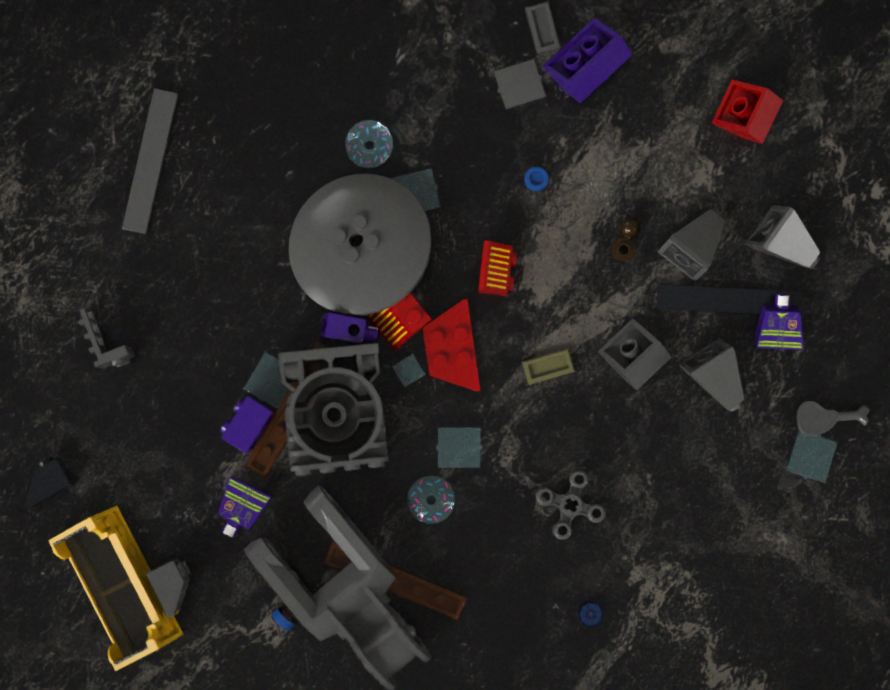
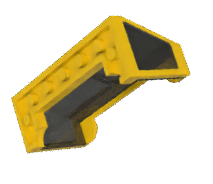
M118 506L89 517L48 540L56 556L61 559L69 558L113 644L108 649V659L115 671L184 635L175 616L168 618L147 576V573L151 572Z

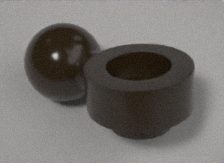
M628 218L622 222L621 231L623 236L616 239L611 245L612 256L621 262L629 261L635 254V245L631 240L632 237L639 233L640 224L633 218ZM620 246H627L628 251L626 254H620Z

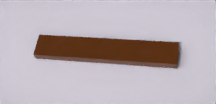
M317 341L313 350L329 347ZM322 360L305 362L303 365L304 379L317 371L326 369V363ZM293 382L292 387L296 388L298 382ZM319 387L308 395L305 402L295 403L294 408L307 407ZM290 390L287 392L244 466L265 479L287 443L285 408L291 393Z
M332 541L323 564L342 571L352 561L340 546ZM388 565L396 579L387 591L458 620L467 597Z

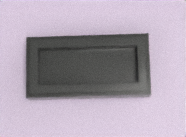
M549 2L525 7L537 55L560 49Z

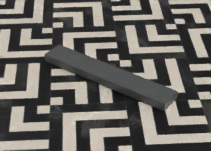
M154 88L122 226L123 230L147 235L178 100L177 93Z

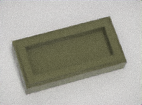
M569 349L522 362L528 385L575 372Z

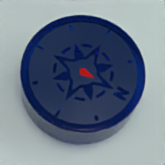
M586 602L579 608L578 617L584 625L593 627L601 622L603 611L597 603Z

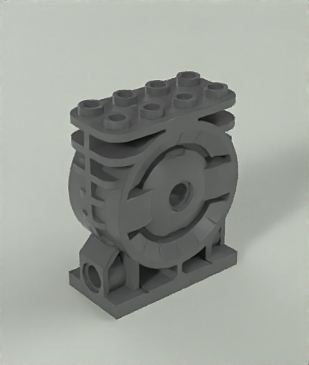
M378 343L278 354L281 384L291 391L285 408V423L290 471H295L296 476L310 475L312 469H319L320 473L336 472L335 467L344 466V470L360 469V464H368L370 468L384 467V462L389 461L382 401L375 386L372 384L380 374ZM354 356L355 372L344 368H333L332 361L334 359ZM322 360L326 363V369L317 371L304 379L303 362ZM373 374L369 380L364 378L363 375ZM289 382H298V385L294 388ZM330 383L347 386L358 396L369 395L371 399L370 401L358 402L348 391L332 387L317 392L311 398L307 407L294 408L295 403L305 402L308 395L314 389ZM330 408H336L340 412V418L335 422H331L327 418V412ZM373 421L372 427L361 428L354 439L340 446L320 444L312 439L308 433L298 434L296 430L309 428L321 440L339 442L353 435L359 423Z

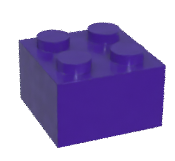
M247 396L246 399L241 398L234 408V411L237 412L234 418L227 419L221 428V432H223L221 438L245 454L252 452L276 413L253 397Z

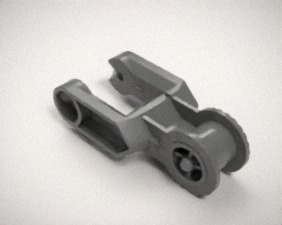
M318 485L309 493L304 500V504L314 518L331 535L334 542L350 558L352 562L316 593L312 594L268 538H259L250 542L244 547V551L256 569L308 631L319 641H323L336 634L343 640L347 638L353 647V651L357 653V657L362 660L365 669L373 673L374 677L385 688L394 690L397 688V683L393 676L416 656L424 662H428L432 658L426 645L422 643V640L417 637L415 628L407 624L405 619L388 604L390 598L386 592L396 577L385 560L334 498L322 486Z

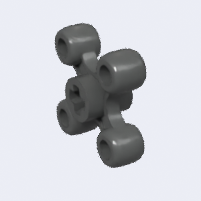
M575 470L570 474V488L565 494L558 495L549 487H541L536 492L535 498L540 505H554L560 510V519L553 526V535L559 540H565L571 536V521L575 516L584 515L593 523L601 522L606 516L605 508L597 503L586 504L582 501L581 491L588 484L589 480L588 475L583 470ZM577 475L583 477V481L580 484L575 482V476ZM543 492L549 493V499L547 501H543L541 499V494ZM568 498L577 502V505H574L576 508L574 511L564 508ZM594 509H599L600 515L594 518L592 516V511ZM560 526H565L567 529L563 535L558 533Z

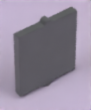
M534 59L494 71L499 87L497 92L501 93L506 110L546 97L541 83L542 76L538 73Z

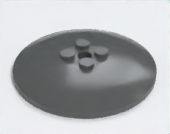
M375 174L348 175L321 187L300 209L293 223L289 239L291 268L304 292L322 307L344 315L360 316L374 314L400 302L419 283L430 258L432 246L431 228L422 205L400 183ZM358 235L362 236V244L358 247H353L351 245L352 239Z

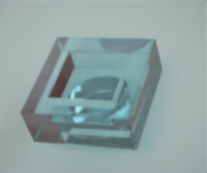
M413 354L392 366L404 387L425 376Z

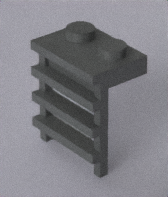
M85 308L80 309L83 319L78 322L80 326L87 329L88 333L84 334V338L92 342L93 347L89 348V351L92 354H96L98 361L94 362L95 367L104 369L112 365L113 367H121L131 363L130 358L135 357L132 347L124 345L107 351L93 311L86 313Z

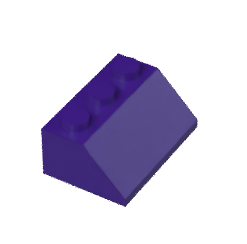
M593 18L542 67L568 95L581 103L633 54L621 35L596 18Z

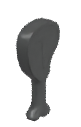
M814 401L803 402L797 410V426L804 436L811 437L826 433L839 421L858 420L863 425H867L869 422L867 418L869 407L862 405L857 410L838 412L824 409Z

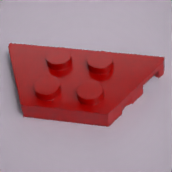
M463 299L423 327L429 376L478 392L480 391L468 300Z

